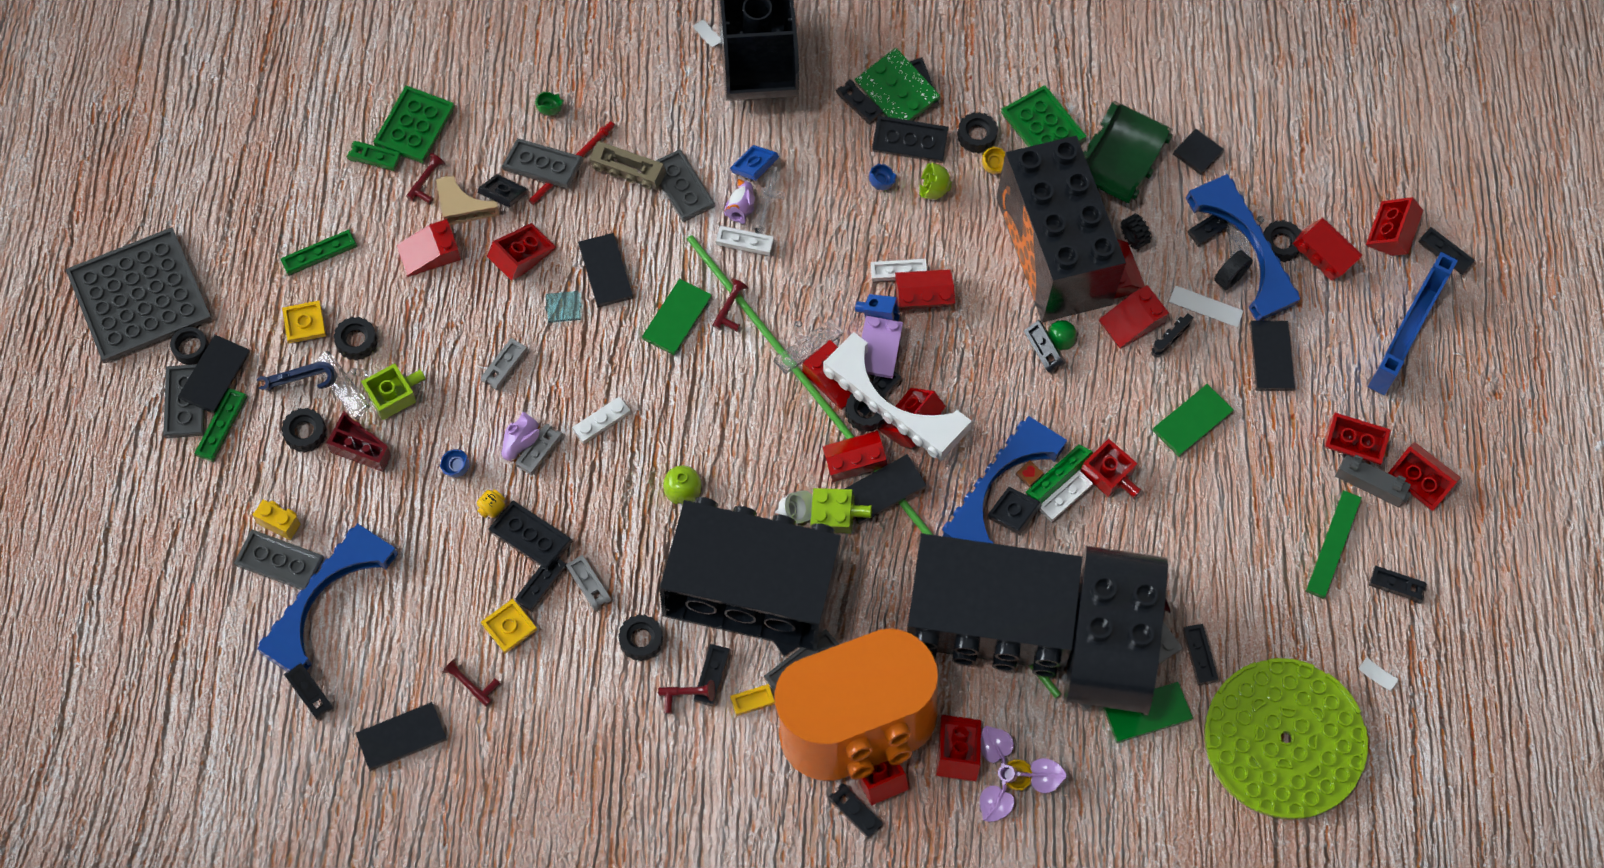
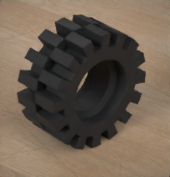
M1135 213L1122 220V234L1125 235V240L1128 241L1129 245L1131 244L1132 248L1136 250L1151 242V232L1148 231L1149 227L1146 226V221H1143L1142 216Z

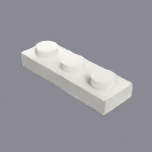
M720 226L716 245L770 256L774 237Z
M926 259L870 263L872 282L895 280V273L927 271Z
M618 397L573 426L572 430L580 441L585 444L631 414L623 400Z
M1079 470L1041 504L1042 506L1039 511L1052 523L1088 491L1093 483Z

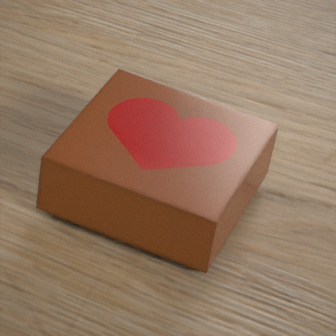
M1030 460L1016 472V476L1029 488L1044 474Z

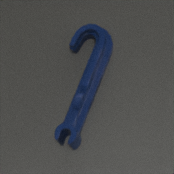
M324 361L268 377L260 376L257 378V381L265 382V385L258 387V389L271 391L274 387L327 373L326 381L317 385L319 389H324L335 383L337 373L330 363Z

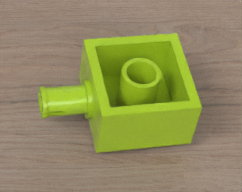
M394 363L362 380L361 383L365 393L383 421L416 403L411 387L425 381L426 378L420 369L405 377Z
M813 488L810 526L815 523H821L831 526L835 533L852 534L854 517L871 518L872 505H855V496L852 489Z

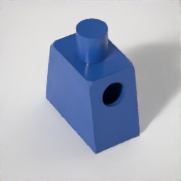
M870 294L866 302L857 301L855 305V312L864 313L865 318L866 316L894 321H899L900 318L897 297Z

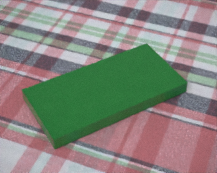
M679 278L642 335V340L675 356L711 300L712 294Z
M1206 384L1157 424L1152 431L1180 457L1232 414L1234 409Z
M1179 682L1155 688L1152 704L1147 716H1142L1140 712L1103 707L1116 743L1192 721L1193 719Z

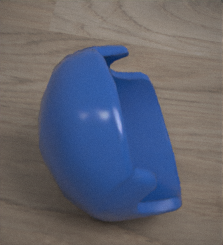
M877 164L869 172V181L877 190H888L896 182V174L886 164Z
M458 449L447 451L442 456L440 463L443 473L452 478L463 476L470 466L466 453Z

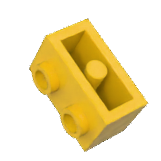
M263 499L252 515L256 523L291 540L301 525L297 514L290 509L284 510L280 508L281 506L272 500L268 502Z

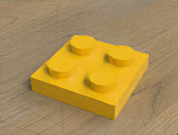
M320 300L282 307L288 344L326 337Z
M513 598L481 621V625L505 654L537 631V627Z

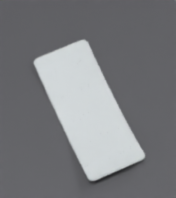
M704 19L693 25L698 34L711 47L720 43V37Z
M1366 658L1359 667L1361 672L1389 691L1392 690L1398 681V678L1380 668L1369 658Z

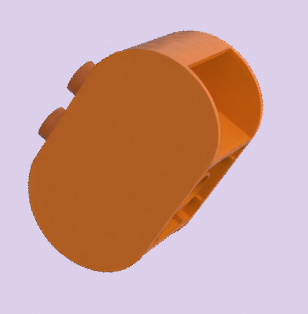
M881 629L790 664L780 675L775 688V706L780 722L779 737L786 759L800 773L823 781L840 780L851 776L853 780H858L870 775L874 770L873 766L879 765L882 762L889 761L891 765H897L907 761L912 756V751L920 748L930 738L937 723L938 672L934 657L927 646L917 637L903 630Z

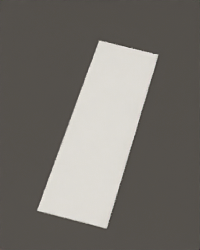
M1176 285L1169 300L1170 303L1238 327L1243 314L1241 309Z

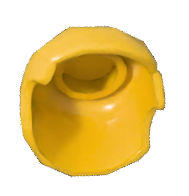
M998 147L987 149L982 156L983 168L988 173L1000 174L1002 172L1005 151Z
M1013 759L1006 764L1014 767L1017 772L1032 773L1031 766L1024 760ZM1017 776L1015 781L1007 782L1006 785L1016 791L1024 790L1031 784L1032 777Z

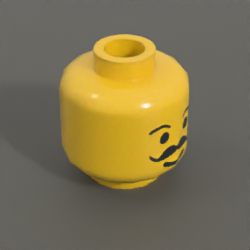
M495 489L493 491L486 490L476 501L479 507L477 512L484 518H487V516L496 518L505 508L504 501L506 499Z

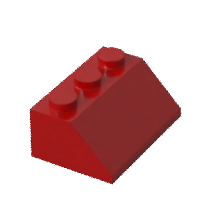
M1414 197L1381 201L1366 242L1367 247L1391 256L1409 253L1424 211Z
M1323 217L1306 227L1292 243L1299 252L1303 253L1313 265L1317 266L1332 281L1342 276L1363 256Z
M1119 239L1117 240L1126 265L1115 298L1131 295L1145 286L1128 242Z
M951 269L895 273L896 297L899 310L954 306L955 291Z
M910 388L895 406L909 413L931 416L941 415L942 411L946 408L935 391ZM885 421L882 427L878 429L900 446L909 448L916 446L908 435L901 434L892 423L889 424Z
M1335 412L1328 424L1325 435V448L1353 457L1358 455L1363 460L1381 465L1391 429Z
M878 431L822 446L832 482L879 470L888 465Z
M1416 442L1408 447L1388 472L1392 476L1398 477L1400 475L1406 478L1405 482L1411 484L1408 490L1411 492V495L1432 511L1435 510L1461 479L1459 475Z

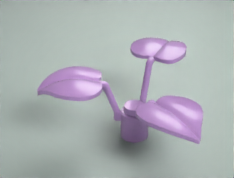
M985 726L982 731L981 752L984 758L991 763H996L1002 759L998 776L1002 780L1003 788L1001 790L1000 787L993 785L985 788L981 793L980 807L983 820L986 822L1000 820L1012 811L1014 797L1005 791L1007 782L1015 781L1017 776L1032 777L1031 784L1033 788L1041 793L1054 791L1067 776L1065 770L1058 763L1046 758L1037 759L1031 764L1032 773L1017 772L1014 767L1006 765L1004 756L1010 755L1013 751V739L1006 731L990 726Z

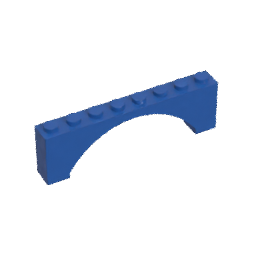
M1226 174L1190 190L1185 198L1194 213H1208L1228 221L1239 229L1253 246L1259 261L1260 283L1256 298L1248 308L1255 320L1263 321L1295 306L1300 300L1299 292L1291 284L1288 273L1284 272L1280 259L1273 253L1270 242L1266 241L1262 228L1255 222L1253 213L1245 205L1243 196L1238 193L1234 180L1230 179L1229 175Z
M1440 252L1374 373L1368 388L1385 396L1397 377L1412 343L1458 260Z
M1030 416L1025 421L1021 420L1016 428L1018 430L1016 434H1011L1007 439L1005 449L1001 448L996 454L994 464L990 463L987 466L985 476L983 478L979 477L976 481L974 491L967 493L963 500L965 502L963 506L956 508L952 521L945 523L942 528L943 536L994 543L988 537L983 519V501L991 484L1006 470L1029 460H1052L1055 462L1064 450L1067 440Z
M358 523L354 528L352 527L347 532L344 541L335 547L332 556L323 562L320 571L310 578L308 586L298 593L296 601L285 609L283 617L273 624L271 632L267 637L265 636L261 639L257 648L261 655L286 672L300 662L308 670L312 664L305 653L304 627L308 612L315 599L328 585L349 573L369 568H383L387 570L398 556L395 547Z

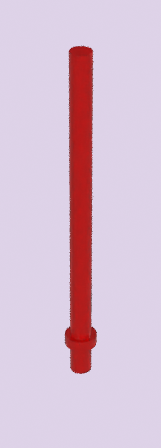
M609 121L604 127H601L599 132L575 155L582 156L583 158L598 141L609 135L615 124ZM545 183L529 199V202L534 205L554 185Z

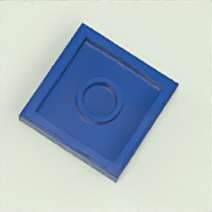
M752 145L731 166L730 170L734 174L756 181L779 158L777 152Z

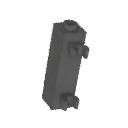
M1346 455L1335 477L1397 507L1402 502H1407L1411 494L1408 491L1411 484L1405 482L1406 478L1400 475L1398 477L1392 476L1363 462V458L1355 455V457Z

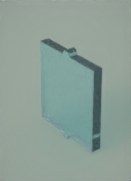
M578 291L546 294L547 306H545V310L547 311L548 323L581 320L580 308L582 305L579 303Z

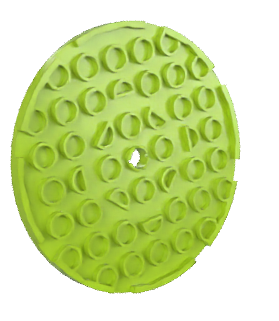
M1271 658L1257 663L1254 662L1241 668L1222 684L1214 695L1207 711L1204 740L1207 756L1215 775L1234 798L1248 808L1263 815L1292 820L1310 818L1322 814L1338 805L1351 793L1365 768L1368 753L1367 729L1364 726L1360 714L1361 711L1349 691L1331 674H1326L1316 668L1315 665L1304 661ZM1281 734H1289L1291 742H1282Z

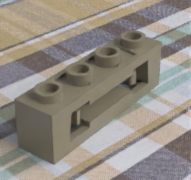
M600 141L597 142L589 158L594 170L607 172L615 178H624L632 184H641L646 189L658 190L666 174L663 163Z

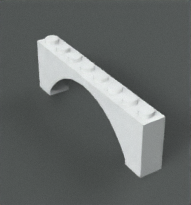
M853 332L823 362L824 374L829 379L837 381L842 389L853 393V396L858 401L866 403L871 411L879 413L887 423H892L896 426L901 434L908 435L917 446L925 448L931 457L942 461L971 430L972 421L958 410L944 415H919L903 411L888 403L874 389L866 372L864 358L868 352V342Z

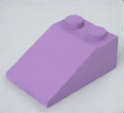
M866 316L862 339L868 342V352L864 358L867 374L893 379L903 322Z

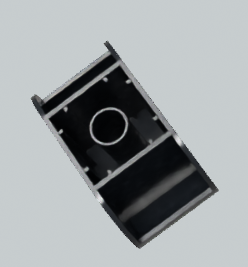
M717 0L726 101L798 97L799 54L794 0Z
M1085 545L1082 555L1072 651L1067 661L1064 704L1076 702L1140 712L1142 716H1147L1153 700L1159 665L1168 578L1167 557Z

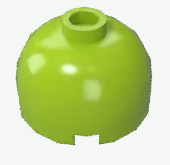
M932 162L927 164L921 176V179H924L923 186L919 185L920 197L931 200L940 199L952 187L948 170L939 164Z
M685 465L676 466L665 475L663 481L664 494L674 504H683L684 500L694 502L701 493V478L692 467Z

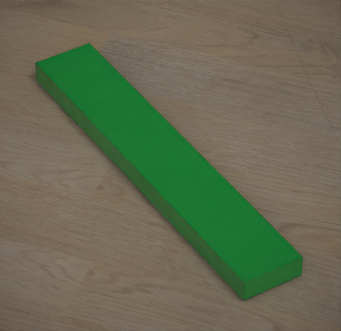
M1345 490L1342 491L1305 592L1322 599L1326 597L1362 497Z

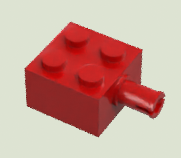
M1107 439L1082 465L1081 472L1107 497H1110L1118 488H1122L1134 499L1142 490L1129 479L1138 463L1110 439Z

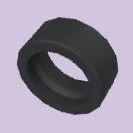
M194 327L180 329L173 335L170 342L171 351L175 358L185 365L198 364L209 345L204 333ZM188 338H198L200 340L201 346L196 352L187 355L179 351V346L184 340Z

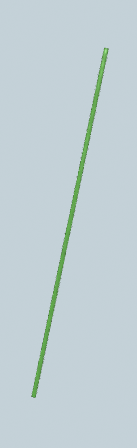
M690 235L687 241L728 292L731 293L732 283L695 237ZM739 293L735 299L736 302L846 439L855 437ZM906 500L899 503L922 533L933 535ZM1037 675L1055 699L1061 695V692L1049 677Z

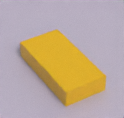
M769 684L730 696L736 717L775 705Z

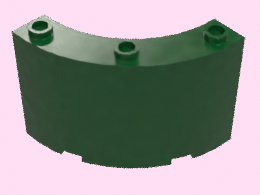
M1113 101L1101 122L1102 130L1097 134L1095 133L1088 145L1087 152L1084 151L1083 153L1097 188L1124 202L1130 203L1132 199H1137L1140 193L1139 189L1146 178H1151L1154 172L1153 166L1165 143L1169 144L1173 137V134H1171L1173 128L1117 101Z

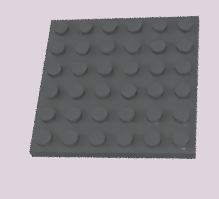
M173 227L65 269L103 363L171 337L182 328L196 327L212 320Z

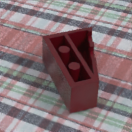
M345 411L342 412L327 441L330 452L384 472L391 458L388 446L363 428L359 422L353 420Z

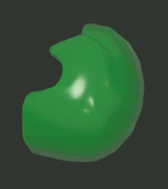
M542 92L538 94L535 106L544 116H554L561 111L564 100H561L559 94Z
M1059 320L1050 325L1048 333L1057 349L1066 350L1074 346L1077 335L1073 324L1066 320Z

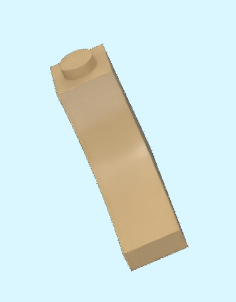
M444 176L436 179L443 219H447L449 225L500 216L496 201H483L468 196L459 188L454 176Z

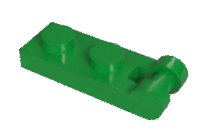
M353 141L351 145L352 150L346 156L352 162L358 161L395 171L401 157L400 152L359 141Z

